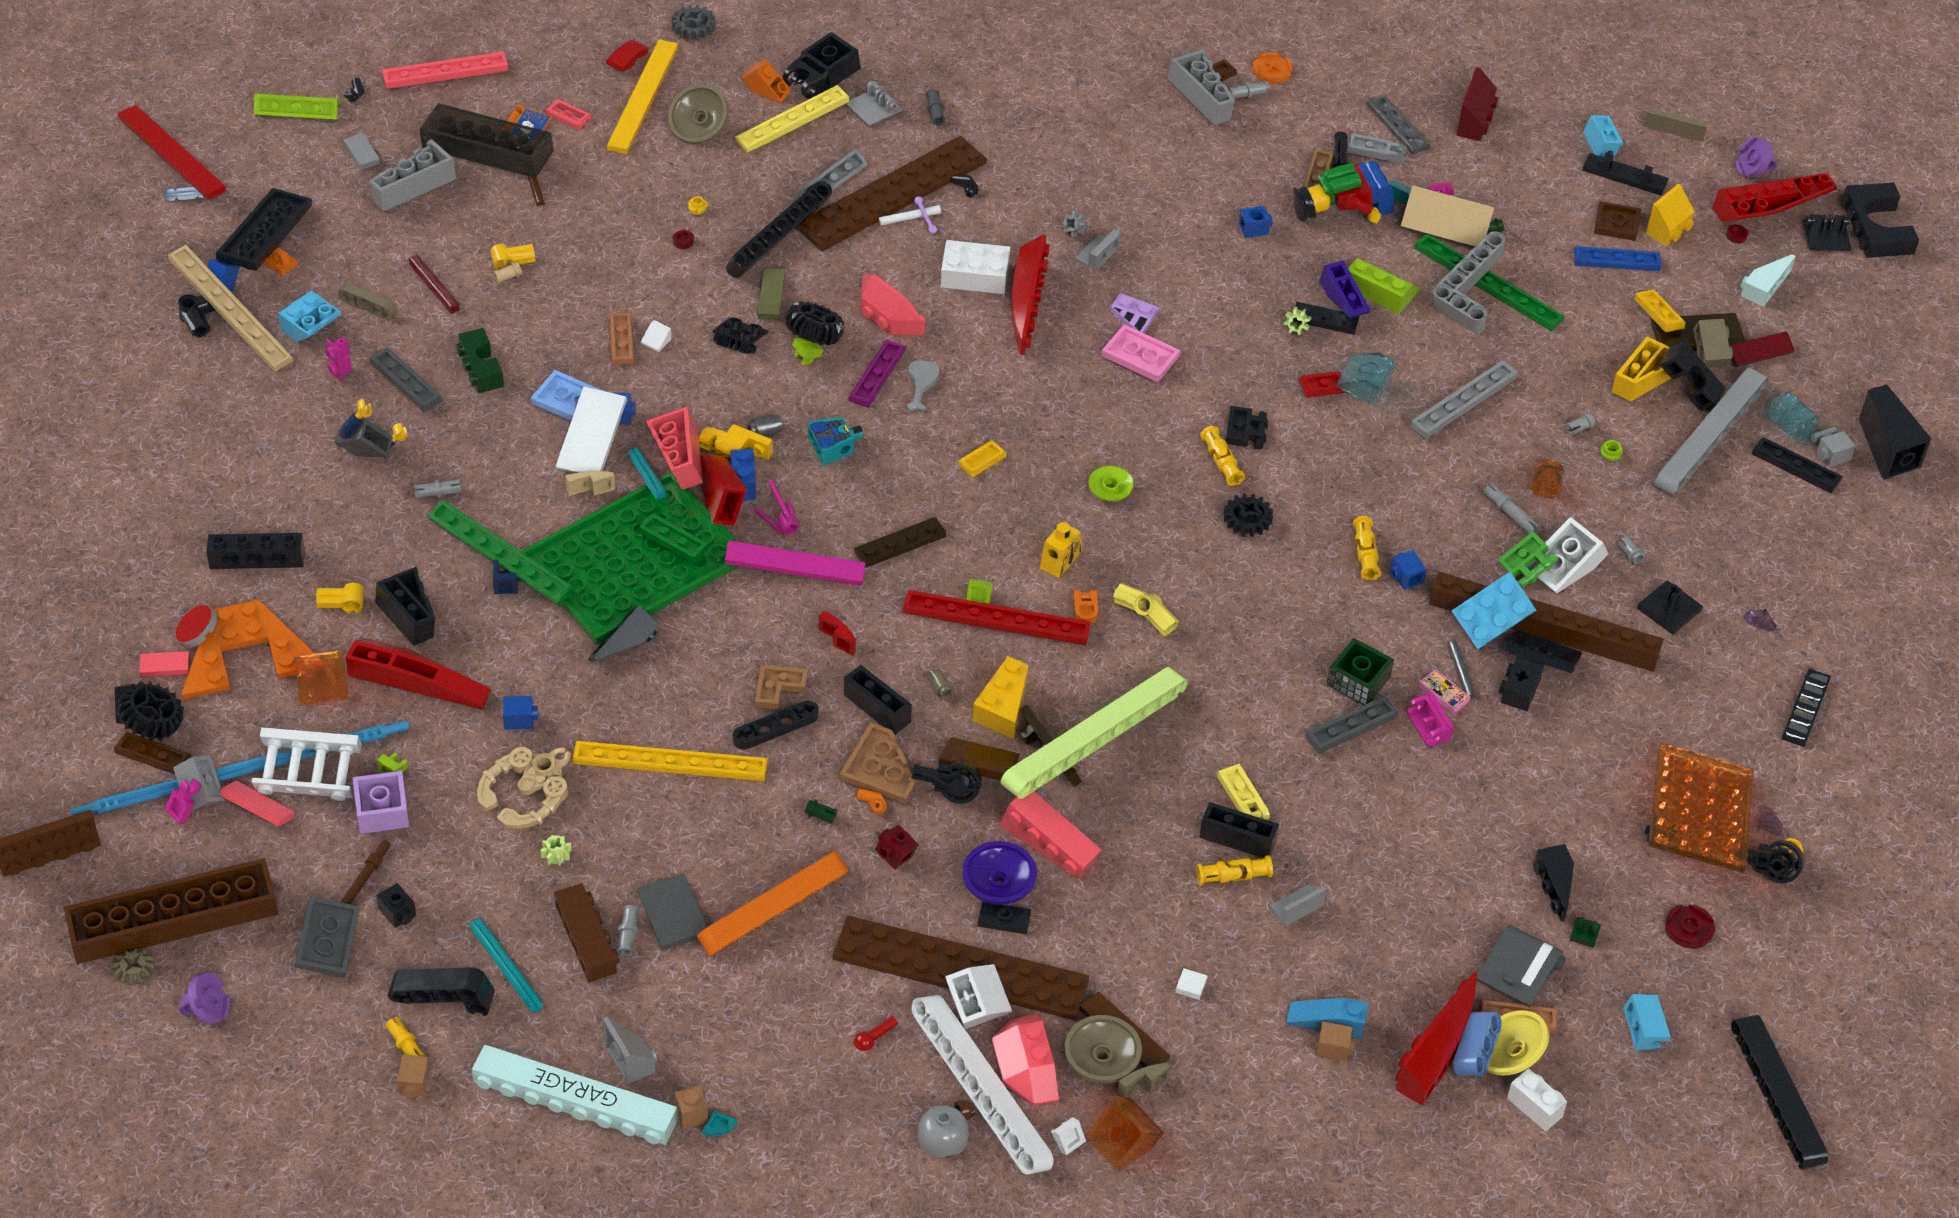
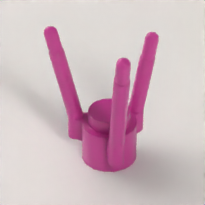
M769 479L768 482L782 510V513L777 517V524L759 508L754 510L775 529L777 534L781 532L785 536L793 534L800 527L790 501H787V510L773 480Z

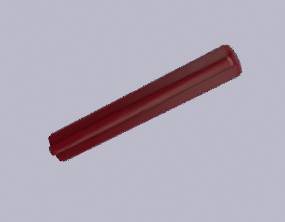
M418 255L410 257L409 265L449 313L458 312L460 310L459 303Z

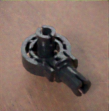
M955 761L950 764L940 763L937 769L915 764L913 768V780L932 783L935 786L934 791L942 793L946 799L953 803H968L978 795L981 789L982 777L979 770L973 764L966 761ZM971 791L973 792V793H972L971 795H969V796L962 797V796L964 795V793H965L966 795H968Z
M1786 840L1775 841L1770 845L1760 843L1757 850L1734 846L1732 854H1735L1732 856L1733 862L1753 864V866L1757 867L1755 872L1765 874L1768 879L1776 883L1793 881L1801 874L1805 864L1801 849L1796 844ZM1794 870L1796 871V873L1793 876L1784 878V876H1786L1787 874L1789 875Z

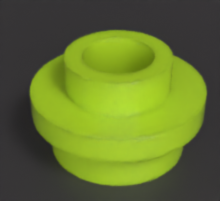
M1608 440L1601 446L1600 454L1607 460L1615 461L1622 457L1623 449L1619 442Z

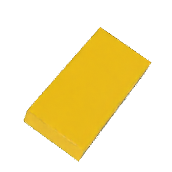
M991 440L958 460V465L973 478L1007 456V452Z

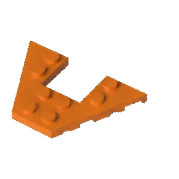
M259 600L213 609L217 613V624L212 633L208 632L205 635V641L198 645L181 695L184 700L229 690L230 684L222 652L269 642L278 678L323 669L325 664L321 658Z

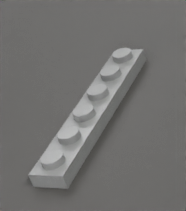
M1500 361L1411 420L1410 427L1427 439L1517 379L1518 371L1505 361Z

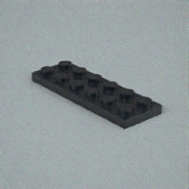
M272 188L218 249L216 260L257 271L311 208L312 199Z

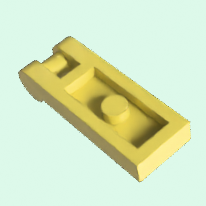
M1240 764L1218 771L1217 778L1238 811L1265 820L1270 819L1268 808ZM1254 807L1256 811L1251 812L1250 808Z

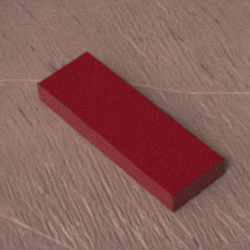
M1787 331L1730 345L1733 349L1731 360L1734 367L1791 354L1795 351Z

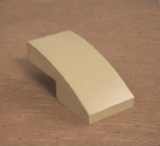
M586 471L565 476L566 490L569 496L591 490L594 496L615 490V476L613 472Z

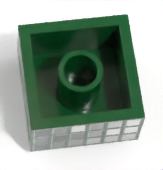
M1353 638L1329 667L1326 685L1365 705L1373 700L1390 679L1394 659Z

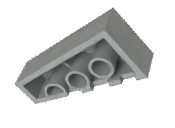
M1205 50L1171 59L1167 79L1212 124L1216 125L1231 120L1235 99L1227 86L1221 83L1219 73H1215L1213 70V63L1211 60H1207Z

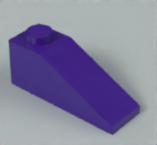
M1344 260L1324 265L1319 281L1328 298L1350 318L1370 313L1371 310Z

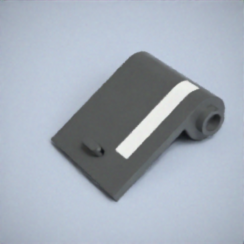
M1509 924L1479 972L1477 982L1530 1008L1550 973L1553 974L1555 970L1560 971L1566 960L1563 957L1564 951Z

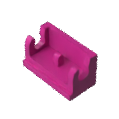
M1433 692L1410 701L1414 707L1408 708L1406 713L1427 747L1451 740L1454 726Z

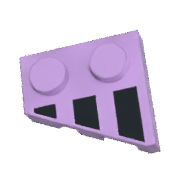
M1119 293L1111 306V312L1117 318H1120L1125 325L1145 334L1157 316L1159 307Z

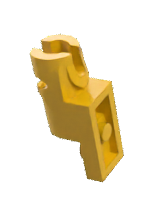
M735 424L730 427L727 433L723 430L706 426L699 436V442H702L699 445L700 449L707 452L715 449V455H722L728 459H731V450L753 449L754 456L763 457L768 460L773 454L772 439Z

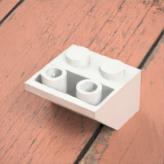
M994 964L969 967L945 976L964 1029L1012 1012Z

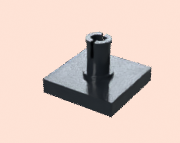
M1668 580L1638 603L1637 606L1639 611L1672 635L1698 615L1703 608L1700 603L1684 593L1681 588H1678V585L1672 584Z

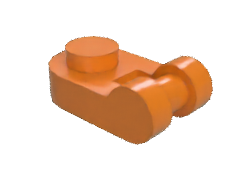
M1074 590L1075 619L1089 621L1091 624L1094 623L1098 617L1097 590H1090V592Z

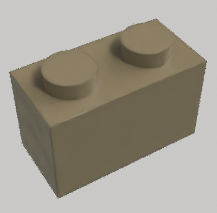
M1699 320L1693 328L1698 357L1708 368L1726 367L1733 357V349L1728 343L1729 328L1725 326V320Z

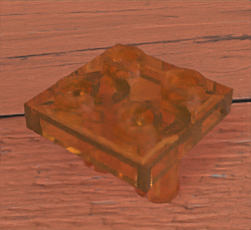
M342 650L294 657L300 705L349 699Z

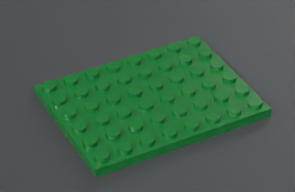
M672 472L658 478L665 488V493L667 494L665 498L655 499L648 486L644 485L521 550L522 553L572 585L574 590L561 605L596 644L604 641L633 607L639 605L651 615L739 567L724 564L728 540L738 541L723 525L712 524L708 509L688 488L681 489ZM654 513L708 543V550L695 563H692L640 534L639 526Z

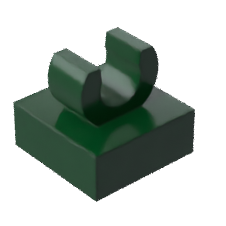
M1577 917L1570 941L1594 948L1601 924H1598L1597 921L1586 920L1584 917Z

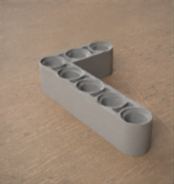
M1495 231L1489 233L1433 289V307L1475 333L1485 330L1487 310L1482 305L1465 296V294L1503 257L1505 236L1502 233Z

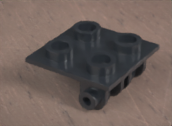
M1814 214L1806 216V219H1803L1809 250L1851 251L1846 225H1849V217L1835 215L1833 219V215H1829L1827 220L1826 214H1823V216Z
M728 318L712 330L715 333L713 341L717 345L728 347L729 349H732L734 345L735 351L739 349V352L748 355L756 352L757 346L754 343L769 331L763 329L758 324L743 323L738 318Z

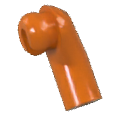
M859 788L857 800L868 802L875 814L885 812L887 804L881 793Z

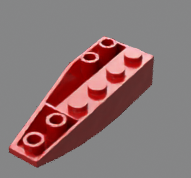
M1828 173L1724 188L1719 189L1712 208L1722 222L1773 215L1837 189V185Z
M1041 235L1020 247L1013 276L1012 324L1020 355H1025L1026 348L1031 347L1032 335H1029V333H1034L1035 320H1033V317L1037 318L1039 305L1036 302H1041L1042 290L1039 288H1044L1045 275L1043 272L1047 273L1049 260L1045 259L1049 255L1050 244H1046L1047 235Z
M368 638L354 640L345 657L347 672L350 677L478 709H483L491 693L490 688L411 649Z
M1474 972L1467 980L1463 979L1455 995L1450 997L1446 1006L1426 1028L1422 1036L1418 1034L1411 1045L1412 1050L1409 1054L1405 1052L1398 1063V1066L1401 1068L1395 1077V1080L1398 1081L1396 1091L1422 1106L1448 1070L1457 1052L1475 996L1478 974Z

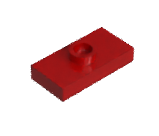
M1339 371L1303 375L1298 380L1306 398L1341 394L1347 390Z

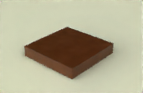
M1600 201L1594 234L1636 241L1641 209Z

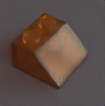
M1115 1097L1085 1137L1120 1172L1151 1151L1164 1132L1131 1097Z

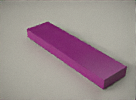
M885 340L850 394L849 401L869 408L906 351V346Z

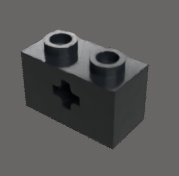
M1517 655L1514 664L1510 663L1505 675L1508 677L1507 681L1502 680L1499 693L1502 694L1500 703L1528 712L1540 682L1544 664Z

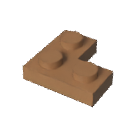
M761 665L755 707L779 710L781 691L805 693L808 669Z

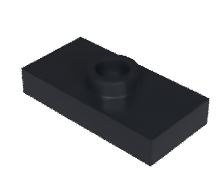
M982 902L978 927L1027 935L1031 910Z

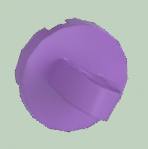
M1751 137L1746 140L1738 151L1741 153L1739 160L1736 159L1735 162L1738 172L1749 178L1757 177L1764 173V171L1772 172L1777 167V162L1772 154V146L1768 140L1762 137Z
M210 972L195 976L190 980L188 993L180 999L179 1012L184 1016L195 1014L202 1022L207 1024L220 1022L228 1016L230 1011L229 995L224 996L221 988L225 986L224 983L215 974Z

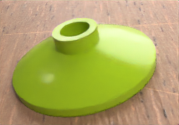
M1104 466L1091 473L1088 486L1092 494L1099 499L1119 501L1129 496L1132 492L1133 479L1122 468Z

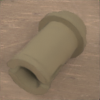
M940 669L932 670L931 673L934 678L931 674H928L927 678L936 689V695L943 699L950 697L953 694L952 683L947 682Z

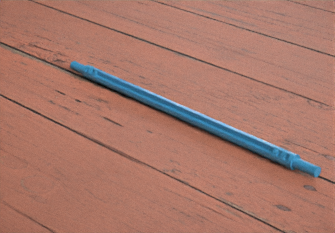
M406 720L387 726L381 724L346 735H358L361 743L366 744L381 738L385 739L390 734L409 730V725ZM292 749L277 752L275 767L290 763ZM305 749L302 751L301 760L316 756V751L314 749ZM267 755L216 768L215 771L219 782L264 770ZM177 779L97 799L94 800L95 803L72 808L70 811L72 815L91 810L92 813L102 814L103 812L171 795L172 790L179 789Z

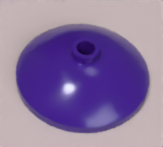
M993 841L976 847L968 854L963 864L962 876L965 886L976 898L987 903L1003 905L1017 902L1031 892L1036 883L1037 868L1032 856L1022 847L1010 842Z

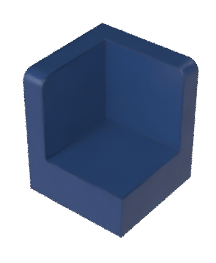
M494 560L493 566L494 594H518L517 573L500 571L499 560Z

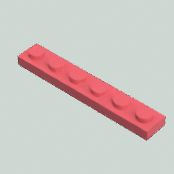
M497 52L383 69L382 73L386 89L505 72L508 71V63L505 52Z

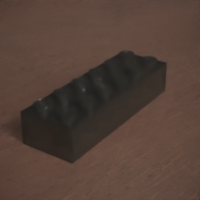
M440 103L435 106L419 129L422 148H425L427 146L426 143L432 139L450 156L533 178L538 176L554 152L551 132Z

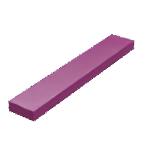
M729 540L724 563L862 586L865 562Z

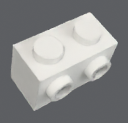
M1529 1068L1511 1083L1507 1097L1510 1102L1544 1131H1547L1563 1117L1567 1100L1559 1091L1551 1088L1540 1075L1535 1074Z

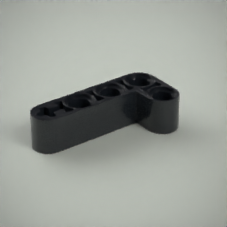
M477 968L404 969L395 971L387 996L393 1002L404 1004L462 1002L469 1013H482V1016H486L489 1013L495 989L485 973Z

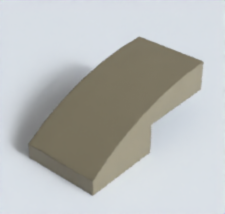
M1168 1063L1155 1064L1130 1073L1119 1080L1117 1094L1123 1100H1126L1142 1087L1149 1093L1153 1092L1169 1080L1171 1066Z

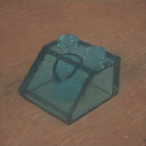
M1380 352L1351 355L1336 386L1360 400L1375 406L1383 394L1398 362Z

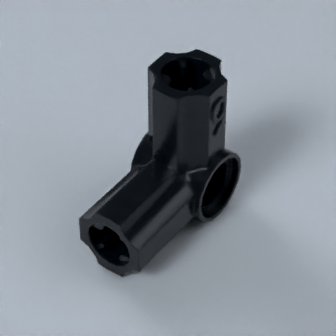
M190 294L181 296L178 300L180 320L186 324L192 336L197 338L206 336L210 331V325L204 314L216 311L215 308L202 295L197 297Z

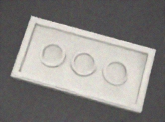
M583 386L555 466L557 470L570 473L603 471L627 402L626 396Z

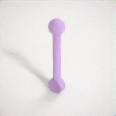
M917 196L914 201L919 205L929 226L928 232L935 234L937 228L932 225L922 204L923 199Z

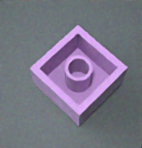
M402 771L353 777L360 834L409 827Z

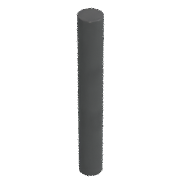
M1451 640L1448 642V646L1464 692L1470 696V699H1474L1476 694L1456 640Z

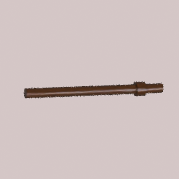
M382 840L376 851L370 853L365 861V867L347 891L341 903L351 904L373 871L378 870L383 862V856L391 846L388 841Z

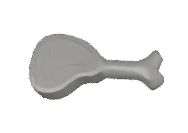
M918 360L910 363L908 368V375L915 383L913 401L907 404V409L910 412L915 410L923 412L926 410V406L922 404L923 394L937 383L940 376L939 365L930 361Z

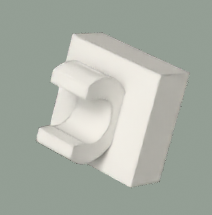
M1073 1117L1051 1131L1059 1150L1065 1155H1068L1086 1142L1079 1120Z

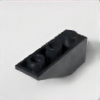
M1565 844L1538 849L1536 858L1533 861L1534 872L1536 875H1540L1542 889L1545 894H1549L1552 911L1554 914H1558L1561 922L1565 921L1568 910L1574 862Z

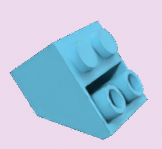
M311 290L278 313L281 331L298 342L309 338L339 317L341 311Z

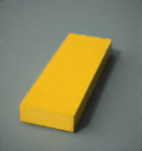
M1654 289L1635 293L1634 300L1665 332L1685 328L1686 322Z

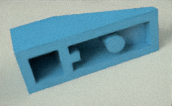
M1347 998L1293 1001L1290 1003L1286 1024L1321 1031L1322 1021L1353 1027L1351 1037L1361 1040L1369 1003Z

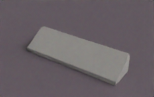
M855 148L801 187L794 196L800 198L819 181L827 182L833 191L865 168L868 163Z

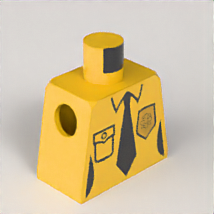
M1059 523L1044 543L1040 569L1060 578L1082 552L1081 532L1071 527L1068 523Z

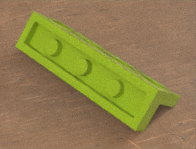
M258 93L254 94V115L338 120V106L342 104V98Z

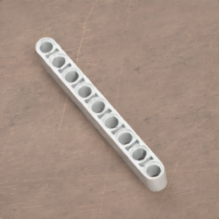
M940 995L914 999L912 1003L914 1018L1019 1169L1026 1175L1050 1170L1053 1166L1051 1151L945 1000Z

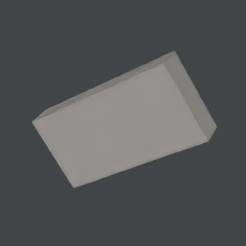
M363 133L343 140L344 146L360 170L380 164V158Z

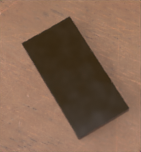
M1736 313L1680 316L1686 322L1685 328L1665 332L1653 319L1651 320L1656 340L1668 347L1685 341L1694 352H1697L1693 328L1699 320L1711 319L1725 320V326L1729 328V346L1745 342Z

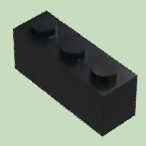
M858 666L844 677V696L883 727L892 730L894 735L911 723L912 704L864 666Z
M1209 802L1201 821L1199 838L1264 858L1266 855L1271 856L1277 841L1279 824Z

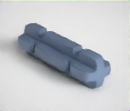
M193 186L177 188V190H174V188L165 190V198L168 202L175 201V199L180 201L196 199V197H199V199L205 198Z

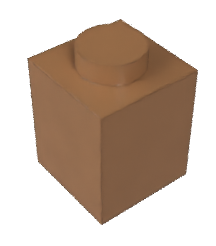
M1322 1021L1316 1056L1347 1061L1348 1052L1354 1053L1356 1038L1351 1037L1353 1027Z
M402 1055L397 1078L399 1094L408 1098L425 1096L430 1074L428 1057Z
M701 1086L675 1092L677 1113L683 1129L707 1123L708 1110Z

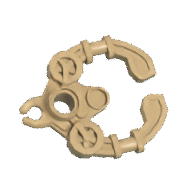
M518 747L512 750L510 754L497 759L494 762L495 765L488 771L484 770L482 772L483 776L479 781L477 789L479 805L486 811L497 807L496 794L491 791L492 785L496 783L495 777L500 772L506 774L510 769H513L517 773H524L518 781L521 794L530 795L535 791L543 789L546 800L541 802L543 807L537 812L531 810L528 814L519 815L513 809L505 808L497 816V820L506 828L512 829L528 828L537 824L541 825L543 819L549 814H554L560 803L568 796L569 789L565 779L562 777V767L568 763L571 753L567 751L564 759L558 760L555 756L559 753H564L566 750L564 747L542 754H532L530 749L526 747Z

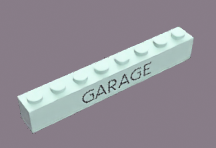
M484 1045L472 1068L473 1083H476L480 1088H492L500 1091L507 1097L516 1096L523 1098L532 1105L538 1103L547 1106L553 1112L560 1113L562 1111L572 1114L578 1120L583 1121L587 1119L596 1122L602 1128L611 1127L618 1129L627 1136L636 1135L644 1138L651 1144L660 1143L666 1145L678 1121L676 1106L488 1045Z

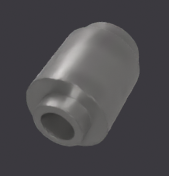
M773 414L751 418L748 424V430L765 437L776 436L783 429L779 415Z

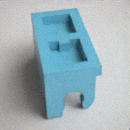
M1602 115L1590 116L1583 133L1593 153L1604 157L1606 152L1611 151L1610 154L1615 156L1619 147L1623 145V141L1611 118Z
M1632 994L1623 1010L1635 1049L1661 1048V1044L1656 1041H1668L1671 1036L1658 995Z

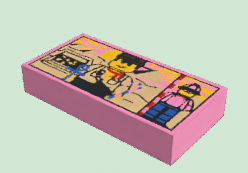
M1436 669L1419 682V687L1426 693L1433 692L1439 703L1453 714L1470 701L1469 695Z

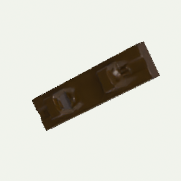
M1028 705L1019 709L1028 724L1020 732L1022 739L1027 745L1040 740L1045 746L1053 741ZM1073 766L1063 772L1073 787L1082 782Z

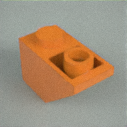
M767 59L751 66L742 77V80L753 93L782 103L792 91Z

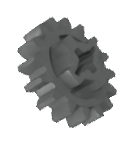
M688 5V8L681 7V11L676 10L675 15H672V30H675L676 35L680 34V38L686 36L688 40L692 38L699 40V37L706 38V34L712 35V30H715V15H712L711 10L707 11V7L701 9L699 5H696L695 8H692L691 5Z

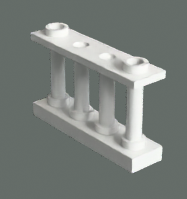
M261 727L260 738L263 744L268 747L263 778H252L255 790L266 795H270L273 792L331 796L332 799L337 801L353 798L354 794L351 787L345 784L350 755L361 753L362 743L358 735ZM281 747H290L292 749L287 780L273 779L277 751ZM305 749H314L316 751L311 783L297 781L301 754ZM329 751H338L340 753L335 785L321 783L325 757Z

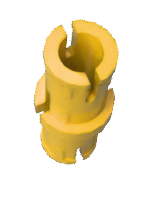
M395 1017L394 1020L392 1018L386 1023L385 1027L395 1039V1045L399 1050H402L405 1055L425 1056L415 1042L416 1037L413 1033L408 1032L399 1017Z

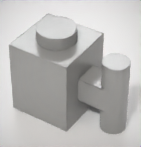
M1831 427L1810 435L1812 442L1820 441L1817 455L1828 467L1852 459L1856 446L1844 431L1838 433L1836 427Z

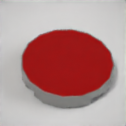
M205 604L198 605L189 610L176 627L175 638L177 642L187 648L203 643L206 639L205 635L208 632L212 633L215 629L217 613Z

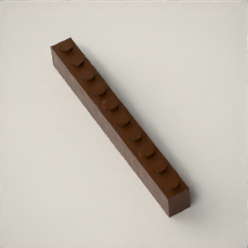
M1438 572L1432 588L1429 605L1452 611L1488 586ZM1530 598L1529 600L1537 611L1510 628L1652 672L1655 670L1664 640L1661 637Z

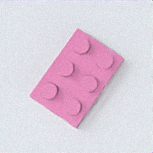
M1124 324L1102 349L1101 356L1153 381L1159 382L1180 357V350Z

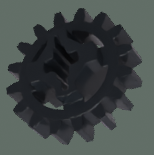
M1243 493L1242 498L1235 495L1234 501L1228 500V504L1224 508V522H1227V528L1234 527L1233 533L1242 532L1243 537L1246 533L1254 537L1255 532L1262 535L1263 529L1268 531L1269 525H1272L1273 509L1269 508V502L1263 503V497L1256 499L1255 494L1247 497Z

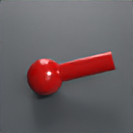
M891 1016L869 1033H858L854 1038L855 1047L861 1051L870 1050L874 1046L875 1040L898 1025L897 1020L894 1016Z

